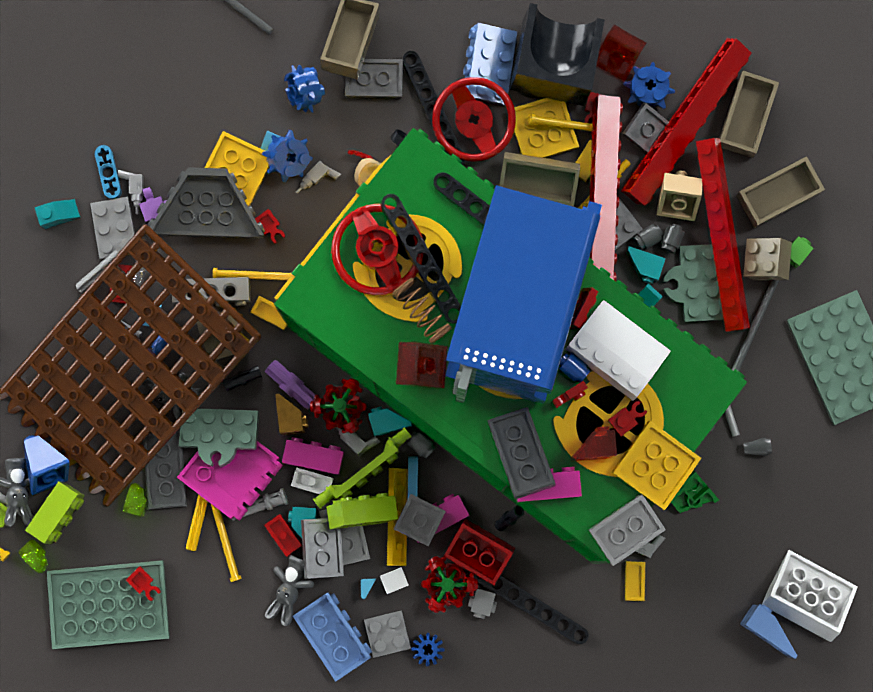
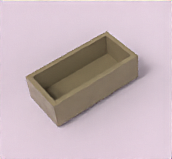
M367 0L340 1L320 59L321 70L358 80L380 15L378 3Z
M742 71L719 138L723 149L751 158L757 154L779 82Z
M505 152L499 186L574 207L580 164Z
M806 156L739 191L736 196L755 229L820 195L825 188Z

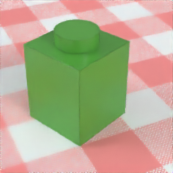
M798 236L792 243L790 264L795 268L799 267L813 250V247L810 246V241L804 237L800 238Z

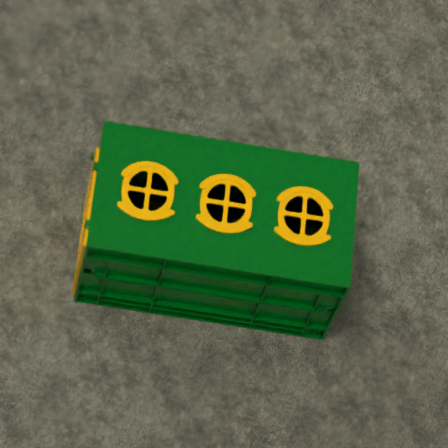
M412 128L393 154L377 167L365 183L363 182L356 190V195L303 262L298 264L292 271V276L274 297L276 299L274 306L291 331L358 381L402 417L410 421L415 427L508 499L521 506L525 512L593 564H609L610 562L590 534L589 529L636 498L640 493L612 473L627 451L619 455L606 457L597 455L594 452V448L606 432L613 428L608 419L626 407L631 399L625 395L611 414L604 412L590 401L589 396L598 389L612 385L587 366L590 372L583 380L588 387L584 391L586 395L577 401L572 398L558 408L555 407L552 401L579 384L577 381L571 380L559 368L552 392L550 394L547 393L543 404L470 383L464 403L457 402L456 394H453L455 379L445 376L449 364L446 358L456 324L446 322L442 316L428 330L426 335L446 324H449L451 329L436 342L430 344L429 339L436 333L430 336H424V333L433 322L423 327H417V323L426 313L416 318H410V314L417 305L409 309H403L405 302L394 299L392 293L374 296L358 292L341 279L334 267L331 245L334 233L340 222L355 209L365 205L380 204L384 196L395 194L418 226L421 234L426 236L424 242L429 249L432 244L440 247L444 260L442 274L458 302L462 305L484 226L438 192L434 187V178L438 173L445 172L488 205L491 204L495 190L493 188L495 186L487 179L484 181L477 176L478 173L469 166L468 168L464 167L461 164L462 161L456 155L452 154L450 156L444 151L445 148L440 143L430 141L428 134L423 130L419 129L417 131L415 128ZM440 177L437 180V185L440 188H445L449 184L448 179L445 177ZM456 190L453 196L456 200L461 201L465 198L466 194L463 190ZM388 198L385 200L386 205L396 207L394 199ZM474 202L471 204L470 210L473 213H480L482 205ZM383 212L370 213L379 226L390 229L395 234ZM396 218L395 223L397 227H406L402 220ZM353 221L346 228L341 238L340 258L347 273L357 282L370 287H379L375 276V269H369L358 258L356 243L359 236ZM378 242L373 244L374 248L372 250L380 252L383 245H378ZM398 254L396 261L402 266L400 274L401 278H403L413 263L410 259L407 260ZM589 257L580 292L582 288L590 287L599 292L596 296L595 305L587 314V320L604 300L671 351L637 397L641 401L644 410H647L644 426L648 421H652L692 452H695L747 383L744 380L745 376L736 369L732 371L727 367L728 363L721 357L715 358L711 355V350L704 344L698 345L694 342L695 338L686 331L681 332L677 329L678 325L669 318L665 320L660 316L661 312L652 305L648 307L644 304V299L637 293L631 294L627 291L628 287L619 280L614 281L610 278L611 274L602 267L598 269L593 265L594 261ZM417 273L416 277L422 281L421 277ZM427 276V280H428L430 283H436V282H437V281H434V280H432L430 277ZM440 290L438 292V299L446 302L449 295L447 291ZM430 293L420 299L409 301L405 308L409 307L426 296L428 297L413 313L412 317L424 312L433 305L435 306L420 322L419 326L442 315ZM454 308L450 309L448 312L449 318L457 320L459 311ZM569 328L562 357L565 353L570 355L565 349L581 328ZM583 406L603 420L602 427L587 445L579 440L576 430L577 415L579 409ZM528 407L550 469L553 468V473L562 472L563 467H575V471L579 470L582 496L517 502V499L513 496L487 420ZM630 431L623 435L631 443L637 438ZM644 497L650 505V507L652 508L654 503L646 497Z

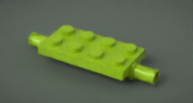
M404 427L392 438L389 437L383 453L342 485L326 486V490L314 498L313 501L321 509L333 498L340 500L341 498L350 497L353 494L351 491L355 487L360 489L368 482L367 478L373 475L375 477L383 470V465L387 462L390 465L398 459V447L412 437Z

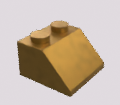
M275 394L280 434L305 433V428H308L306 415H303L298 408L283 396Z

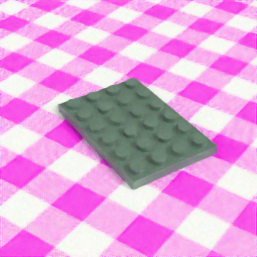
M855 290L786 320L832 424L836 425L873 409V324L858 291Z
M164 560L47 571L52 649L170 638ZM139 566L154 579L151 585L157 586L161 590L160 594L155 590L151 591L150 595L154 598L153 601L147 599L145 591L139 594L126 581Z

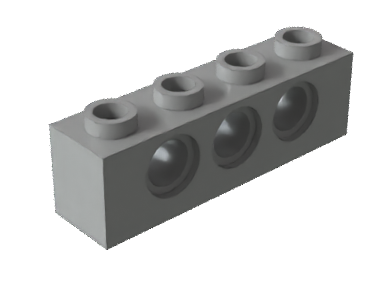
M249 277L204 278L228 303H235V306H245L246 302H251ZM186 279L192 285L196 283L193 279ZM201 288L199 292L208 299L207 293ZM228 288H235V295L232 297L226 296V290ZM187 293V294H186V299H187V300H190L191 298L188 297V293ZM172 295V303L176 305L179 301ZM216 301L214 302L216 306L221 307Z

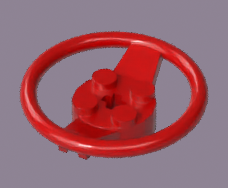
M469 77L450 84L440 94L434 105L432 125L438 142L449 154H454L461 160L476 162L496 156L508 145L514 134L516 113L511 98L502 87L485 78ZM467 85H481L490 88L505 103L508 112V127L498 145L495 144L490 129L493 125L491 110L483 102L476 101L466 87ZM451 93L458 110L455 117L457 129L467 138H472L482 153L469 154L461 152L450 145L445 139L440 127V112L445 100ZM471 114L479 116L478 124L475 125L473 122H469L468 119H470Z
M370 204L355 209L340 222L332 239V260L341 279L351 288L368 295H387L393 293L407 280L414 278L418 272L412 264L408 273L401 278L396 261L399 248L397 238L390 229L379 226L370 213L383 212L380 204ZM385 204L387 209H395V207ZM397 217L407 225V221L404 217ZM353 221L359 236L356 243L358 258L369 269L376 270L385 283V287H370L357 282L347 273L340 258L341 238L346 228ZM413 221L415 227L417 228L419 234L421 235V232H420L418 226H417L416 223ZM413 235L414 241H415V245H416V244H417V238ZM378 242V245H383L380 252L372 250L374 243ZM423 253L418 254L416 257L420 265L423 261Z

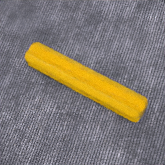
M200 495L197 498L186 549L196 551L208 503Z

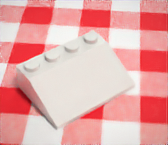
M604 300L565 349L570 354L576 355L591 370L632 401L638 397L671 352Z
M788 550L768 588L762 604L779 615L832 642L842 630L857 586Z

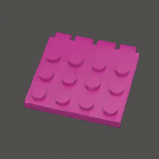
M258 441L256 450L237 449L234 459L224 467H219L218 464L221 459V453H215L212 456L214 465L211 467L203 462L197 451L177 478L231 520L234 517L239 521L248 511L243 505L246 503L251 507L260 496L255 490L258 488L263 492L272 479L268 476V473L275 476L283 466L278 462L280 458Z

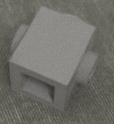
M477 589L475 595L470 596L468 607H471L470 611L474 612L473 616L485 619V616H490V613L495 612L497 602L494 601L495 593Z

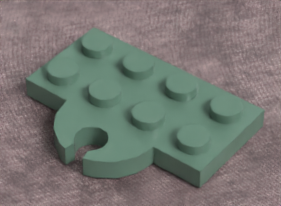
M712 244L679 246L680 265L670 269L663 278L664 283L669 280L676 281L677 289L664 288L665 295L673 302L683 304L684 323L722 321L723 311Z
M197 409L180 427L179 447L198 448V454L203 462L211 467L214 465L212 456L215 453H221V459L218 464L219 467H224L234 459L237 449L256 450L259 411Z

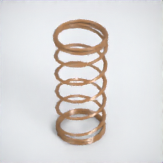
M411 278L400 285L392 295L396 297V300L409 297L404 303L403 309H409L417 305L410 314V318H416L426 313L417 323V327H423L433 322L424 333V336L436 333L429 339L430 344L444 336L451 329V326L446 324L426 335L428 330L442 315L419 326L420 322L435 306L433 305L424 312L412 317L413 313L428 297L426 296L417 303L405 308L410 299L421 290V287H419L410 294L398 299L401 293L414 284L415 280Z

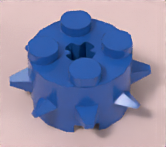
M654 62L649 67L641 69L634 66L632 81H627L623 84L630 88L631 97L627 102L629 104L636 102L640 107L643 103H647L652 108L659 106L665 109L664 99L666 95L675 93V90L669 87L668 78L671 75L670 71H662L655 67ZM651 85L653 88L652 90H648V87L645 86Z
M292 65V72L284 77V81H288V88L285 89L287 97L292 106H297V110L303 109L304 112H307L309 108L313 113V105L321 102L322 96L325 95V89L322 84H319L318 74L314 67L302 69L301 65H298L296 70Z
M289 130L285 137L277 138L272 135V142L269 144L268 150L262 152V155L267 157L266 159L270 166L267 173H280L282 182H286L289 176L299 175L303 177V171L313 159V157L309 156V151L306 147L308 140L300 141L295 139L292 130Z

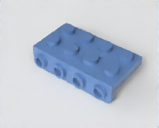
M482 23L474 25L469 31V39L471 41L466 51L468 61L463 70L465 78L479 77L488 79L498 84L508 94L517 31ZM481 85L466 86L476 100L505 106L501 97L490 88Z
M327 592L293 615V618L336 682L369 660L372 650L366 642L364 644L361 642L359 637L362 635L356 626L352 628L349 624L350 617L345 610L341 611L338 607L340 602L335 594L330 595Z

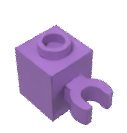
M150 187L142 189L146 202L139 204L147 224L152 218L155 220L159 214L157 209L162 202L165 204L167 201H164L161 196L154 198Z

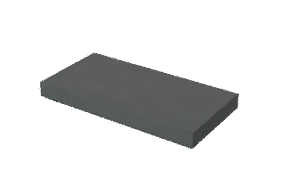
M528 407L487 420L515 499L556 486Z
M180 429L145 466L149 510L188 506L186 484L177 478L185 467L183 448L179 447ZM152 432L143 440L144 448L148 451L159 440Z

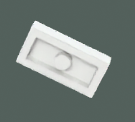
M296 467L291 486L320 494L326 490V486L332 485L334 478Z

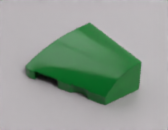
M693 470L671 503L681 513L693 507H702V504L713 501L716 503L719 499Z

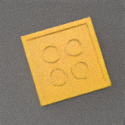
M544 98L514 107L516 113L514 133L521 155L547 158L579 148L574 129L536 123L529 125L531 113H534L536 116L571 121L565 102Z
M223 131L205 168H224L229 173L233 172L237 179L235 184L238 190H243L247 198L245 202L247 206H250L270 166L267 162V157L262 155L264 150Z
M648 421L612 473L662 510H665L697 466L701 457L652 421Z

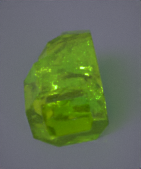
M133 483L130 485L123 512L143 517L147 499L144 496V489L139 484Z
M32 539L18 553L37 573H43L47 566L46 551L38 542Z

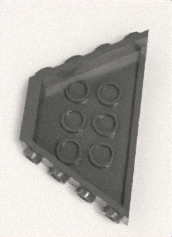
M188 167L185 172L182 171L177 178L178 184L176 187H171L167 194L168 200L165 204L162 202L157 209L159 214L155 220L152 218L148 223V226L159 236L264 239L263 233L265 232L261 222H256L254 218L256 214L252 206H247L245 193L242 189L238 190L235 184L237 183L233 172L229 173L224 168Z

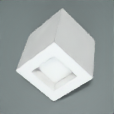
M402 567L380 576L387 594L409 585Z

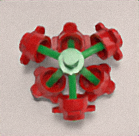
M350 378L349 380L342 379L343 386L335 387L332 384H328L325 387V395L322 398L315 395L314 400L310 402V410L314 412V417L318 418L319 414H323L328 430L344 427L342 433L349 432L352 434L359 429L358 425L363 422L357 419L360 417L361 412L366 410L367 406L365 403H362L359 396H355L357 392L361 393L363 390L359 387L358 381ZM348 395H352L353 398L346 404L345 400ZM326 408H334L335 410L325 413ZM345 410H347L349 414H353V417L349 418ZM340 413L343 414L346 421H342V415Z
M438 556L429 560V565L425 569L426 571L431 570L432 573L428 574V578L423 580L421 585L432 596L430 599H425V602L429 604L428 608L435 613L439 611L445 613V604L447 606H456V608L462 607V601L466 593L473 596L474 591L478 589V580L474 579L473 573L466 577L463 568L456 563H446L445 565L446 557L439 558ZM444 568L447 570L446 575L448 578L445 577L442 571ZM436 573H439V575L442 578V581L439 577H436ZM460 578L463 579L462 583H454V581ZM454 587H463V590H459ZM442 588V591L439 594V596H436V592L440 591V589ZM445 592H447V593H446V599H445V601H444L442 598H443Z

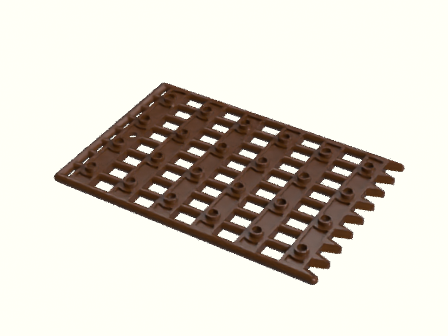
M144 224L0 388V400L10 396L11 401L8 405V412L15 414L23 409L25 411L21 420L23 427H29L37 423L38 427L35 436L38 435L42 439L51 436L50 445L58 452L63 449L66 451L64 456L69 460V467L75 463L79 464L76 471L77 480H84L90 476L93 478L89 486L90 493L97 494L105 489L107 492L103 499V504L108 507L261 339V334L147 224ZM145 234L154 241L152 245L143 238ZM159 247L168 255L166 258L157 252ZM130 254L137 262L125 273L118 265ZM173 261L182 268L180 272L171 265ZM144 267L151 275L139 287L132 278ZM187 274L196 282L194 285L185 279ZM157 280L165 289L153 300L146 291ZM105 282L112 290L101 302L93 293ZM201 288L210 295L208 299L199 292ZM171 293L179 302L167 314L160 305ZM187 293H190L192 295V298L190 300L186 299ZM118 295L126 304L114 315L107 307ZM215 301L224 309L222 312L213 306ZM185 307L192 314V317L181 327L173 319ZM132 308L140 317L128 328L121 320ZM80 310L87 319L76 330L69 321ZM229 315L238 322L236 326L227 319ZM197 321H200L207 329L195 341L188 332ZM146 322L153 331L142 342L135 333ZM94 324L101 332L90 343L83 334ZM243 329L252 336L250 339H247L241 333ZM213 334L220 341V344L209 355L201 346ZM160 335L167 342V345L158 355H155L148 347ZM108 337L115 345L103 356L96 348ZM56 338L63 346L52 358L44 349ZM227 348L235 356L223 368L216 359ZM174 349L181 358L170 369L163 360ZM121 350L128 359L117 370L110 361ZM69 351L76 360L66 371L58 362ZM135 363L143 372L131 383L124 374ZM188 363L195 371L184 383L176 374ZM83 365L90 373L79 384L72 375ZM32 366L39 374L28 385L20 377ZM202 376L209 385L198 396L190 387ZM149 377L156 386L145 397L138 388ZM97 378L104 386L93 398L85 389ZM45 379L52 388L41 398L34 390ZM110 391L118 400L107 411L99 402ZM163 391L170 399L159 410L151 402ZM58 392L66 401L55 412L48 403ZM177 404L184 413L173 424L165 415ZM124 405L131 414L120 424L113 416ZM72 406L79 412V415L68 425L61 417ZM138 418L145 427L134 438L127 429ZM86 419L93 428L82 438L75 429ZM99 432L107 441L96 452L89 445V442ZM152 432L159 440L148 451L140 443ZM113 446L120 455L109 465L102 457ZM127 459L134 468L123 478L116 470Z

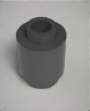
M651 224L636 233L637 236L633 239L640 250H647L662 240L663 232L658 225L654 226Z
M672 224L666 227L660 242L662 250L674 254L679 249L685 234L681 226Z
M414 431L411 434L412 437L408 439L410 442L407 445L425 459L436 449L433 445L434 443L422 431L418 433Z

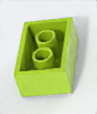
M58 481L25 531L44 544L56 543L62 535L60 531L64 525L68 526L72 521L73 516L71 515L75 509L79 510L83 505L84 500L82 499L85 495L67 483Z
M387 493L371 497L370 495H364L353 499L352 497L341 498L340 500L333 501L332 505L326 506L329 530L383 524L398 519L395 496H388Z

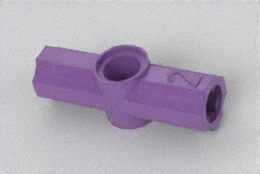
M274 360L267 367L265 373L277 382L284 392L291 398L294 397L308 410L315 394L294 373H290L281 363Z

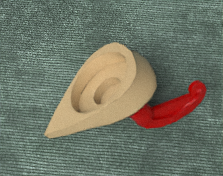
M348 150V154L364 158L358 163L354 174L355 181L360 186L363 182L367 181L381 163L365 153Z

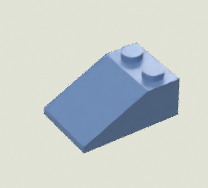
M763 604L752 605L740 624L787 657L796 659L797 654L776 617L771 614L772 610Z

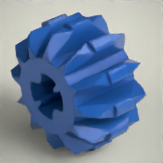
M430 633L426 634L427 639L425 640L423 635L420 634L419 638L422 642L413 641L414 644L419 646L411 648L412 651H418L417 654L413 655L414 659L421 656L419 664H422L423 660L426 659V666H429V660L432 659L435 665L437 664L435 656L442 659L443 656L437 652H444V648H438L437 646L441 645L443 641L440 640L435 643L434 641L438 637L436 634L432 640H430ZM427 644L432 645V654H424L423 646H428Z

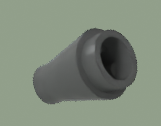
M764 437L744 443L745 455L768 456L767 454H772L771 439Z

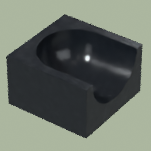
M530 3L522 22L510 90L584 106L593 88L605 20L597 18L594 22L588 24H565L545 17L539 12L537 4Z

